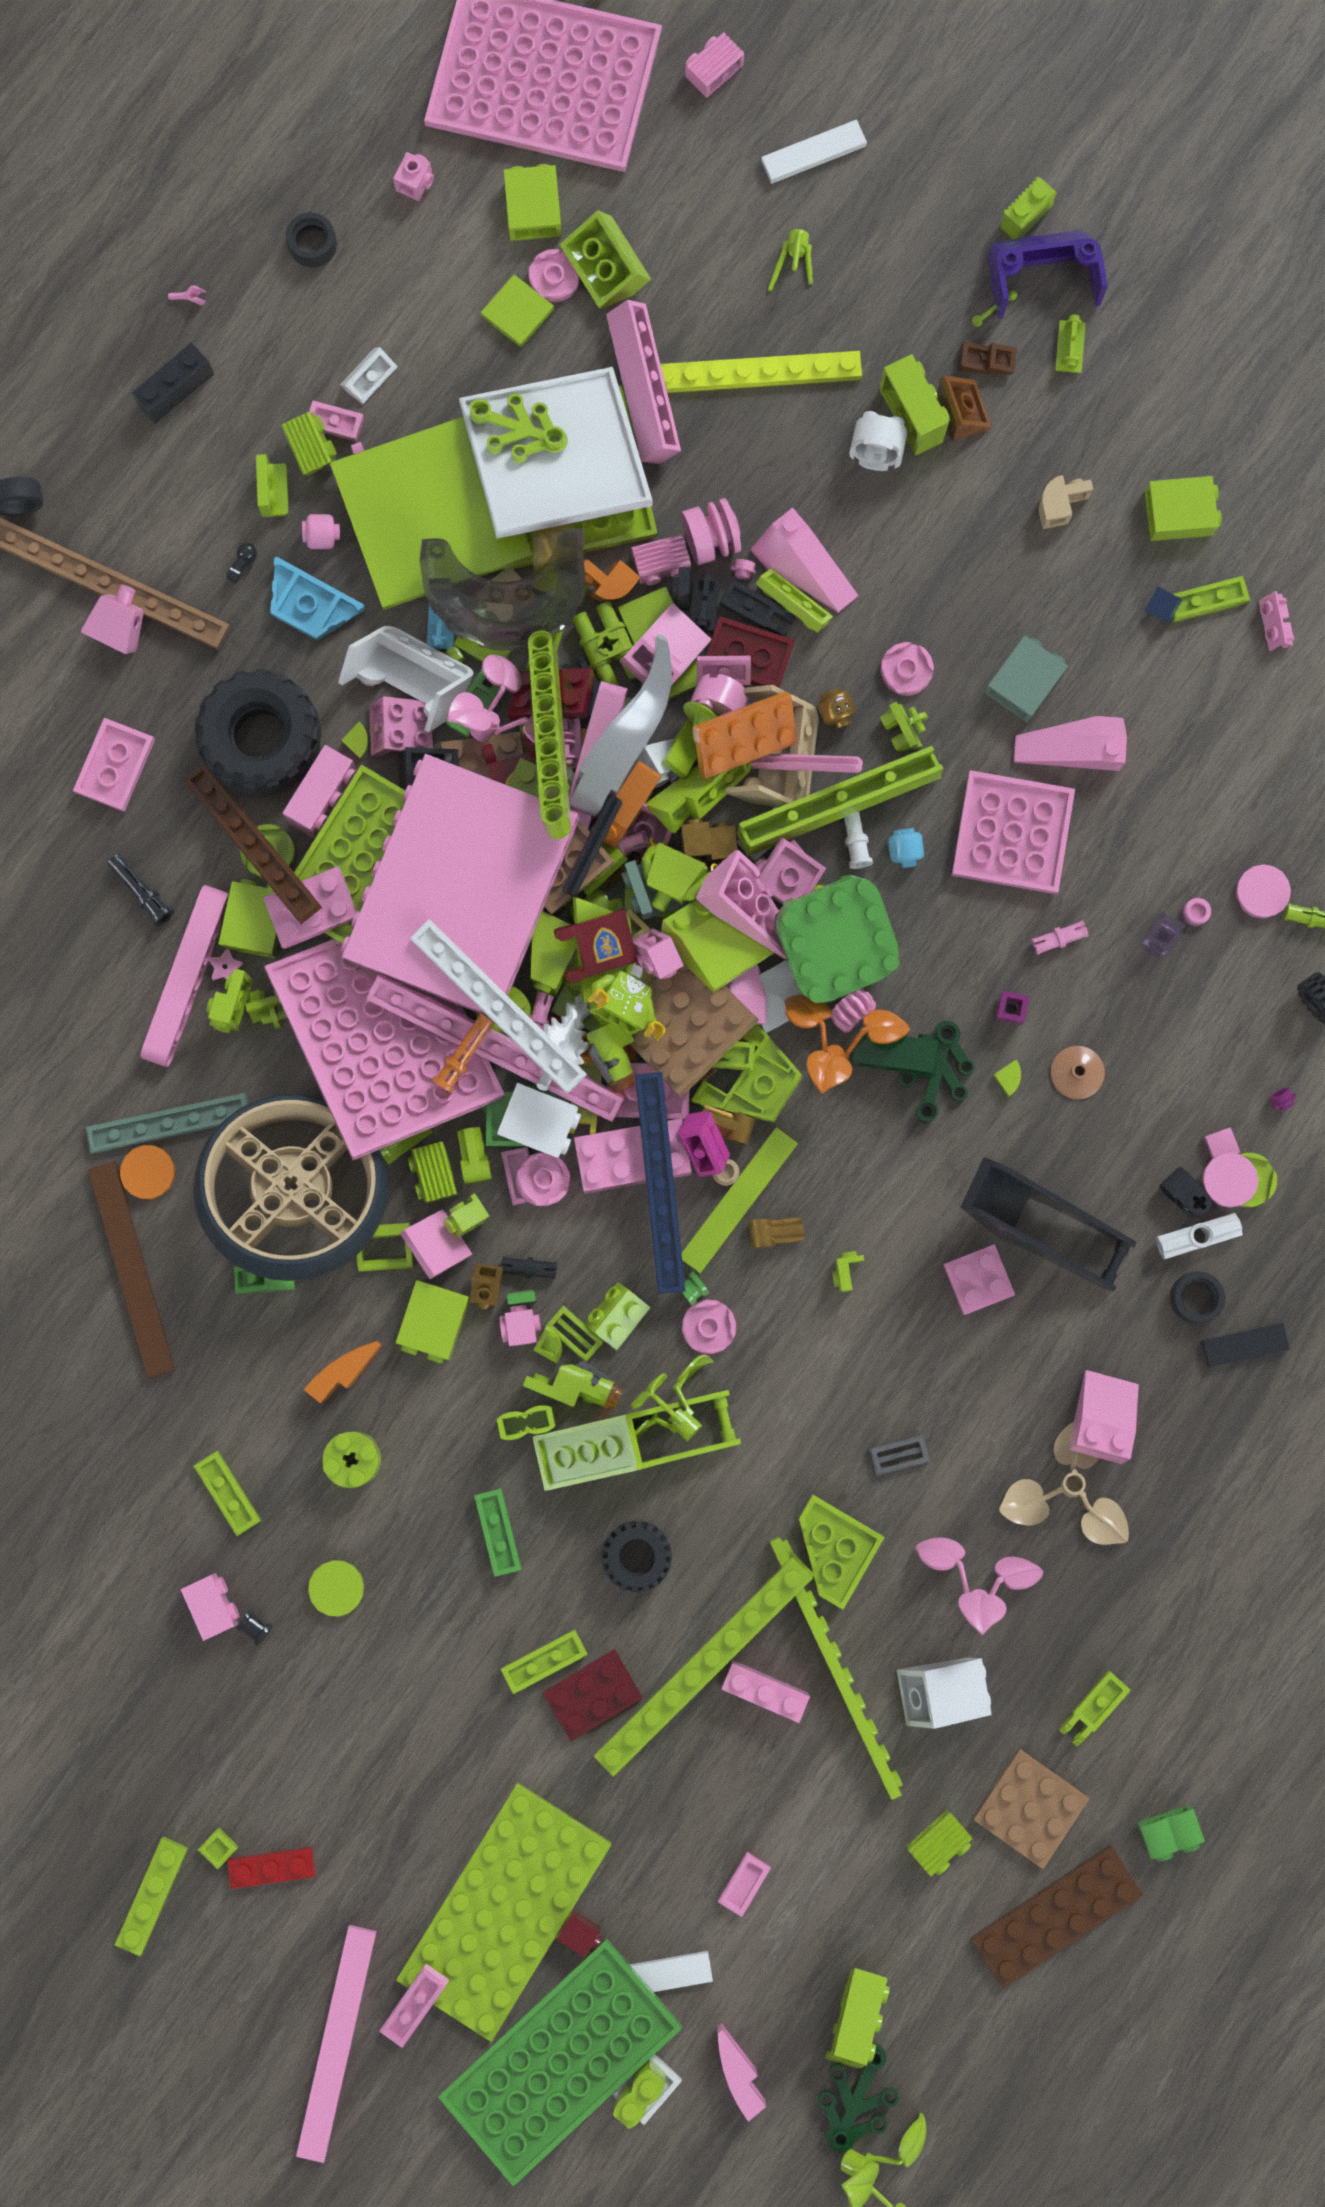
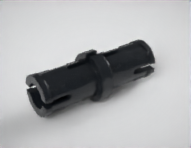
M502 1257V1264L513 1265V1267L501 1266L503 1267L502 1274L525 1275V1278L531 1279V1276L556 1279V1272L545 1271L546 1268L557 1269V1262L537 1261L533 1260V1257H527V1259Z

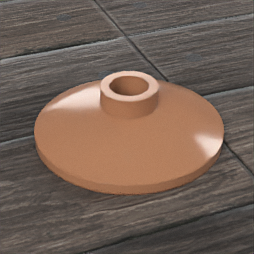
M1071 1046L1057 1054L1052 1062L1050 1074L1053 1085L1062 1095L1071 1099H1085L1100 1089L1104 1081L1105 1069L1102 1060L1093 1050L1084 1046ZM1076 1067L1083 1068L1084 1074L1082 1076L1075 1074Z

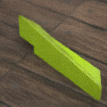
M745 763L707 779L700 776L699 765L689 771L687 776L679 778L649 800L646 805L670 832L675 833L690 815L692 818L701 819L727 794L725 793L726 787H735L750 772L752 763Z

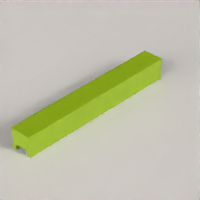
M933 746L739 823L736 834L747 857L777 845L781 838L790 840L940 779L944 768L942 764L939 765L933 753Z

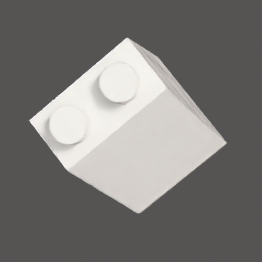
M962 1658L897 1669L906 1726L935 1729L991 1715V1698L987 1692L986 1669L982 1663V1658Z

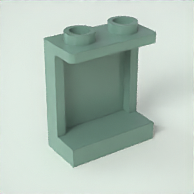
M1024 636L992 679L985 694L1028 723L1057 681L1065 673L1068 665L1065 664V660L1056 653L1051 654L1045 650L1042 643L1037 639H1029L1027 636Z

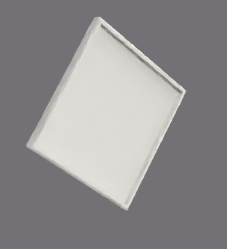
M613 367L459 398V404L496 539L652 506V497ZM511 394H520L523 397V405L533 426L542 430L540 421H536L532 417V406L538 402L544 403L548 407V415L553 426L560 427L568 437L567 446L558 453L542 450L528 455L527 460L523 463L514 462L511 453L513 446L517 444L526 445L537 441L529 437L503 446V450L499 454H491L487 450V439L492 435L500 436L511 432V430L489 422L484 424L475 423L470 417L471 403L477 399H484L490 403L491 411L518 421L515 413L508 409L507 399ZM513 401L512 404L517 405L519 402ZM538 410L536 411V413L541 414L544 413V411ZM498 443L491 444V446L494 447L499 445ZM517 452V453H515V454L518 455V456H521V455H523L524 453H522V452Z

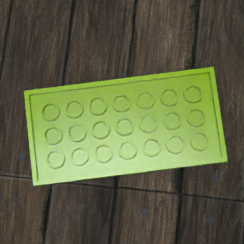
M517 1782L396 1981L409 1988L425 1964H428L449 1979L446 1987L433 2005L492 2042L600 1865L612 1842Z

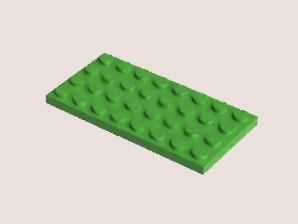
M606 1938L444 2089L438 2098L514 2187L673 2038L683 2026Z

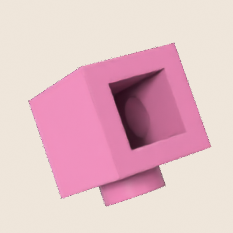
M406 152L393 178L395 190L414 200L420 201L425 189L431 187L434 174H432L430 162L424 156Z

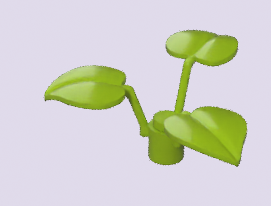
M701 1355L695 1358L684 1369L672 1387L676 1391L685 1411L679 1408L674 1412L654 1393L666 1380L667 1375L665 1373L651 1381L646 1390L634 1399L631 1407L637 1409L651 1396L671 1415L669 1421L672 1423L670 1424L658 1418V1414L653 1415L635 1430L637 1442L642 1434L656 1423L670 1429L674 1434L677 1432L686 1442L700 1430L702 1425L692 1416L694 1412L690 1409L682 1394L681 1387L698 1369L714 1362L709 1356Z
M919 2112V2118L904 2134L897 2158L874 2156L869 2152L866 2156H863L853 2149L846 2152L841 2162V2171L852 2177L841 2186L848 2197L850 2207H862L869 2199L871 2193L886 2207H893L873 2187L879 2172V2165L876 2162L895 2165L903 2163L904 2166L909 2167L917 2159L926 2139V2121L922 2113ZM900 2202V2203H898L895 2207H906V2206H905L903 2203Z

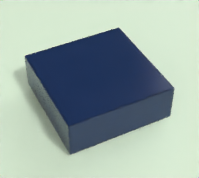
M1157 587L1145 611L1170 623L1183 599Z

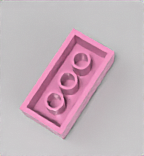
M682 1118L668 1121L674 1178L688 1176L692 1173L689 1156L678 1135V1131L681 1125H683ZM640 1126L574 1137L584 1194L646 1183Z

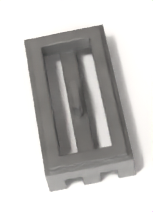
M923 1434L869 1448L877 1476L930 1462ZM919 1442L920 1445L916 1448L879 1458L877 1456L878 1452ZM922 1452L923 1457L884 1468L880 1467L882 1462Z

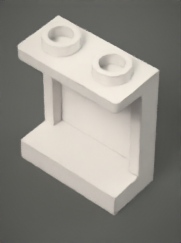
M517 1083L497 1134L559 1158L560 1153L566 1154L571 1142L567 1135L570 1128L576 1129L581 1114L577 1113L578 1107Z

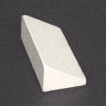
M376 347L349 374L340 386L358 402L364 404L398 366L380 347Z

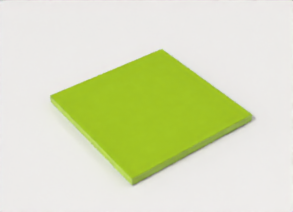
M463 417L330 462L383 610L533 558L525 533L496 539Z

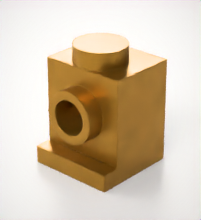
M476 1263L472 1275L471 1303H476V1306L481 1309H489L492 1306L498 1305L503 1267Z

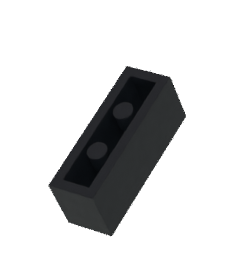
M191 342L135 389L132 395L138 406L156 424L214 375V372L207 358Z

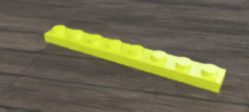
M860 351L660 364L667 393L861 380L862 378Z

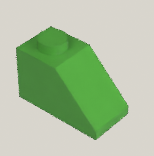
M234 1266L235 1294L295 1289L294 1281L268 1279Z

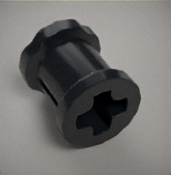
M250 1609L236 1629L238 1631L242 1630L254 1639V1644L258 1646L270 1632L273 1625L263 1622Z

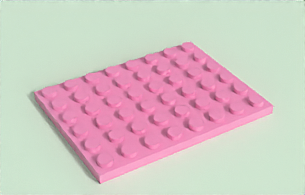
M457 0L424 119L425 126L626 172L662 33V25L556 0Z
M335 939L265 966L266 974L352 1160L504 1098L505 1094L489 1061L475 1053L466 1064L468 1067L465 1074L462 1073L454 1084V1091L452 1093L432 1081L433 1076H437L445 1065V1058L449 1055L452 1056L459 1045L367 1000L366 998L379 973L346 961L342 957V943ZM399 982L467 1016L462 1006ZM464 1054L460 1056V1058L458 1059L459 1061L462 1059ZM453 1070L450 1071L445 1080L449 1078Z

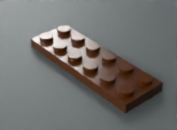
M1109 1845L970 1938L1002 1989H1004L1143 1896L1114 1848Z

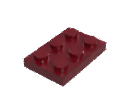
M719 616L706 656H750V683L758 686L774 685L780 688L795 640Z
M592 668L559 669L563 719L587 717L595 675ZM519 671L522 685L516 693L512 692L508 710L510 721H516L523 717L530 719L533 714L530 671Z
M616 1649L611 1650L543 1691L545 1698L570 1741L643 1699Z

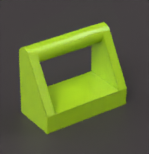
M411 1224L379 1225L371 1239L402 1237L400 1233L410 1227ZM405 1242L406 1258L364 1260L363 1249L357 1255L358 1271L413 1268V1253Z

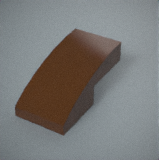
M964 341L960 345L958 370L982 374L1012 375L1015 369L1017 348L993 342L989 346Z

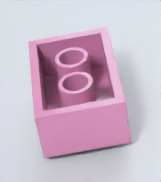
M324 745L283 811V815L290 826L315 840L357 772L353 760Z

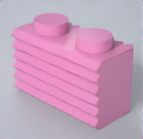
M724 32L717 38L713 36L707 41L703 51L699 54L693 53L687 59L685 77L708 98L728 78H731L736 71L743 67L744 52Z
M683 534L631 547L636 572L640 576V584L655 585L665 577L671 576L673 578V576H679V567H690L691 571V561Z

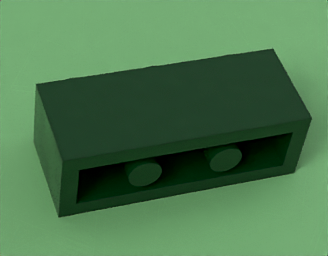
M866 1033L854 1048L852 1062L855 1066L935 1077L940 1044L938 1040H934V1036L927 1034H918V1038L906 1035L895 1042L880 1044L871 1041L868 1033Z

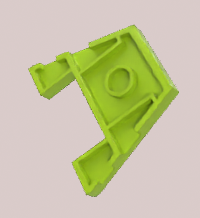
M754 1025L741 1038L746 1042L755 1043L757 1048L754 1053L753 1071L743 1070L728 1094L703 1081L691 1099L693 1104L703 1107L707 1105L725 1112H736L752 1118L775 1122L803 1076L770 1039L768 1034L759 1025Z

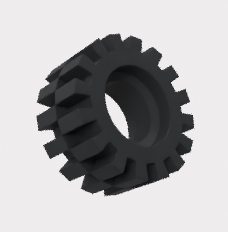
M1315 972L1299 983L1297 990L1299 991V996L1303 998V1004L1307 1005V1010L1311 1011L1314 1018L1317 1017L1319 1022L1325 1024V975L1323 976L1322 973Z

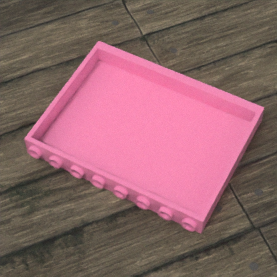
M425 754L423 761L419 760L415 766L414 775L416 778L413 785H408L404 793L403 800L406 801L402 811L398 810L395 815L392 836L388 835L383 845L385 853L382 861L378 860L374 866L372 876L375 878L371 887L367 886L363 893L362 901L364 904L361 912L357 911L353 917L351 926L354 929L351 936H347L342 944V957L346 961L376 973H381L389 978L487 1016L410 938L430 919L508 996L580 817L578 813L570 810V833L565 838L552 839L548 836L542 822L538 797Z

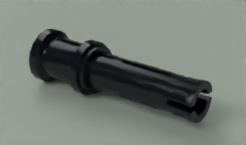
M120 853L109 859L107 865L138 899L139 908L145 909L153 918L155 926L164 924L174 914L172 907L165 905L159 898V892L150 889Z

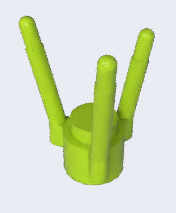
M794 229L789 232L788 240L783 242L782 252L771 277L768 291L773 290L787 252L793 257V271L797 270L799 258L805 254L808 284L812 285V245L808 244V232L801 229Z

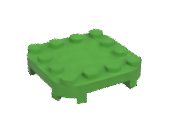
M852 875L842 876L841 880L798 898H789L782 903L783 907L778 912L776 922L774 923L775 933L778 934L795 981L793 982L795 987L815 1003L833 1001L884 979L898 968V944L881 895L876 886L869 880Z

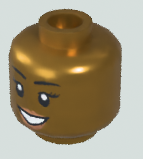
M836 688L822 694L821 700L817 704L824 724L826 726L835 725L836 729L850 725V718L856 714V708L848 691H841V688Z

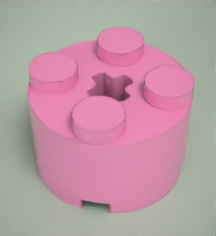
M707 674L699 679L690 701L705 706L719 717L747 706L749 696H745L743 693L745 688L735 679L718 674L717 678H709L710 674Z

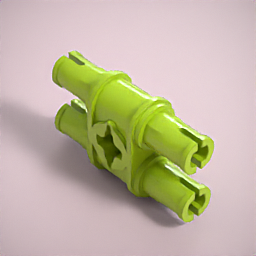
M610 601L596 607L605 627L603 632L595 633L586 612L575 615L572 620L581 638L579 645L583 647L589 660V667L596 671L600 682L619 686L610 663L614 660H621L634 645L631 644L625 631V624L619 622ZM604 642H607L608 645L613 644L611 651H608L607 648L602 649ZM622 665L629 681L637 679Z

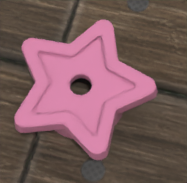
M226 949L221 957L209 958V962L214 967L213 981L221 978L227 979L229 974H233L234 968L239 969L244 965L243 962L233 959L229 949ZM226 964L228 966L227 969H223V965Z

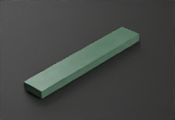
M247 1094L232 1095L85 1127L90 1153L96 1154L217 1128L228 1116L249 1104Z

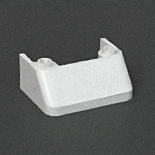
M383 626L349 645L338 683L344 685L352 679L358 678L367 686H374L385 681L425 703L423 711L428 720L424 730L429 733L447 721L448 710L452 701L458 694L467 690L473 676V671L468 666L402 630L392 626Z

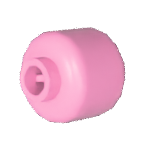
M310 514L307 516L306 521H302L303 542H307V546L310 549H332L335 540H340V525L334 524V518L329 514Z

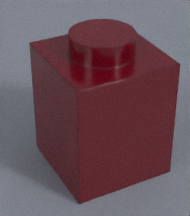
M572 1909L559 1930L556 1939L578 1954L586 1957L589 1950L593 1952L598 1947L602 1937L599 1936V1925Z

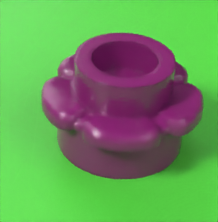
M1289 1087L1276 1091L1270 1096L1272 1101L1271 1107L1273 1109L1279 1108L1280 1111L1291 1108L1295 1104L1293 1100L1297 1097L1296 1093L1293 1094Z

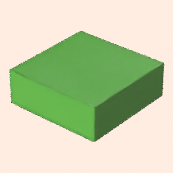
M530 1290L508 1293V1305L537 1302L536 1292Z

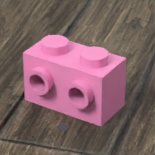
M652 928L632 939L638 962L635 964L648 974H652L660 979H666L674 976L677 973V969L684 966L670 936Z
M216 1573L181 1589L203 1641L239 1624L237 1618H239L238 1610L233 1602L229 1603L225 1594L228 1592L227 1585L222 1577L218 1578Z

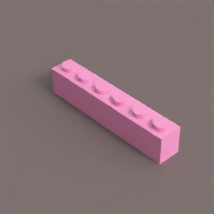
M626 300L606 314L609 331L617 357L641 461L661 464L681 452L646 304Z

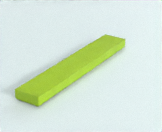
M777 1127L684 1249L682 1261L701 1274L798 1143Z

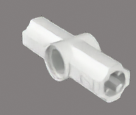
M1232 1213L1157 1236L1156 1240L1159 1253L1163 1259H1167L1236 1238L1243 1234L1239 1218L1236 1213ZM1196 1229L1202 1230L1205 1234L1203 1243L1195 1241L1193 1234Z

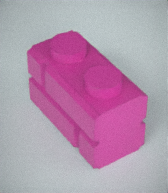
M705 1111L686 1115L678 1135L697 1175L701 1177L722 1173L730 1153L717 1125L714 1124L711 1112Z

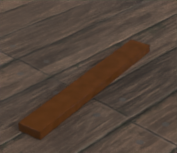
M205 764L184 779L186 784L300 924H303L322 909L319 902Z
M113 1161L90 1168L88 1172L147 1378L174 1371L176 1369L117 1164Z

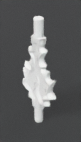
M581 992L575 997V1004L566 1003L567 1014L566 1017H561V1024L553 1017L551 1018V1026L544 1024V1032L577 1065L584 1063L580 1055L590 1047L589 1042L582 1040L587 1032L581 1031V1029L585 1027L583 1020L592 1014L588 1011L590 1003L581 1002ZM543 1072L537 1087L546 1091L552 1079Z

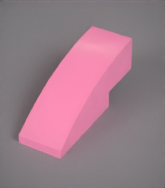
M720 2023L717 2026L722 2068L729 2089L738 2107L749 2122L766 2108L765 2098L752 2082L757 2077V2070L724 2025Z

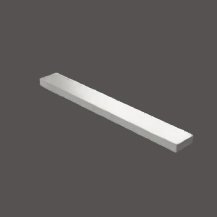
M430 919L410 938L567 1095L587 1076Z

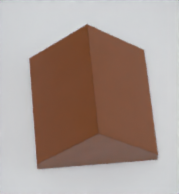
M943 376L939 382L937 396L941 407L944 406L949 414L948 428L952 440L955 441L991 429L992 427L976 381Z

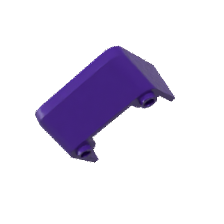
M1079 230L994 242L988 252V264L998 319H1003L1009 300L1005 276L1016 275L1021 271L1022 267L1077 260L1080 264L1088 266L1095 307L1101 306L1108 283L1099 243L1086 232Z

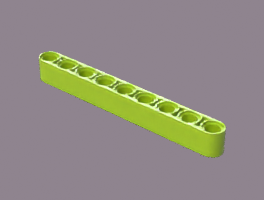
M537 631L528 639L540 816L548 836L557 840L565 838L571 831L558 655L551 635L547 631Z

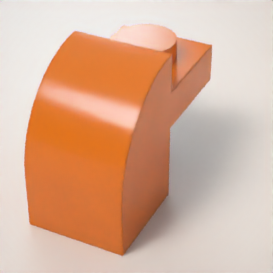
M588 559L580 562L575 569L579 574L578 578L585 585L595 587L589 594V597L600 602L613 601L625 596L640 579V576L621 560L614 562L605 574Z

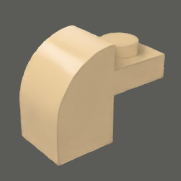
M1063 475L1051 480L1042 494L1038 507L1042 528L1047 529L1068 524L1073 515L1070 503L1089 499L1093 492L1092 481L1075 479L1065 485Z

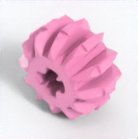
M861 988L848 994L835 1005V1008L831 1010L830 1017L834 1021L833 1023L844 1033L850 1032L863 1022L864 1016L875 1010L876 1002L868 992Z

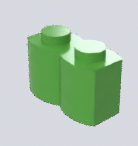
M1190 1805L1150 1817L1137 1823L1148 1856L1151 1859H1156L1158 1862L1172 1858V1853L1178 1850H1183L1184 1853L1195 1851L1200 1848L1199 1844L1205 1842L1194 1809Z

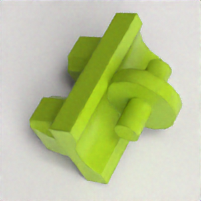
M896 701L889 705L891 710L882 715L880 719L888 731L898 725L900 726L903 733L891 739L896 751L903 752L910 748L917 750L923 747L913 727H916L919 734L926 731L922 723L928 719L926 712L918 714L915 707H911L907 710L911 717L909 719L902 704H898Z
M262 990L249 993V1003L245 1005L253 1024L262 1021L263 1025L273 1022L275 1029L281 1028L280 1020L287 1017L275 991V995L265 998Z

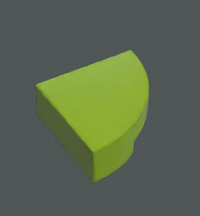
M359 721L341 741L362 760L367 753L368 736L364 726Z
M1017 1059L993 1075L1007 1097L1011 1096L1020 1084L1021 1069Z
M547 1325L533 1350L557 1364L561 1358L562 1344L557 1333Z

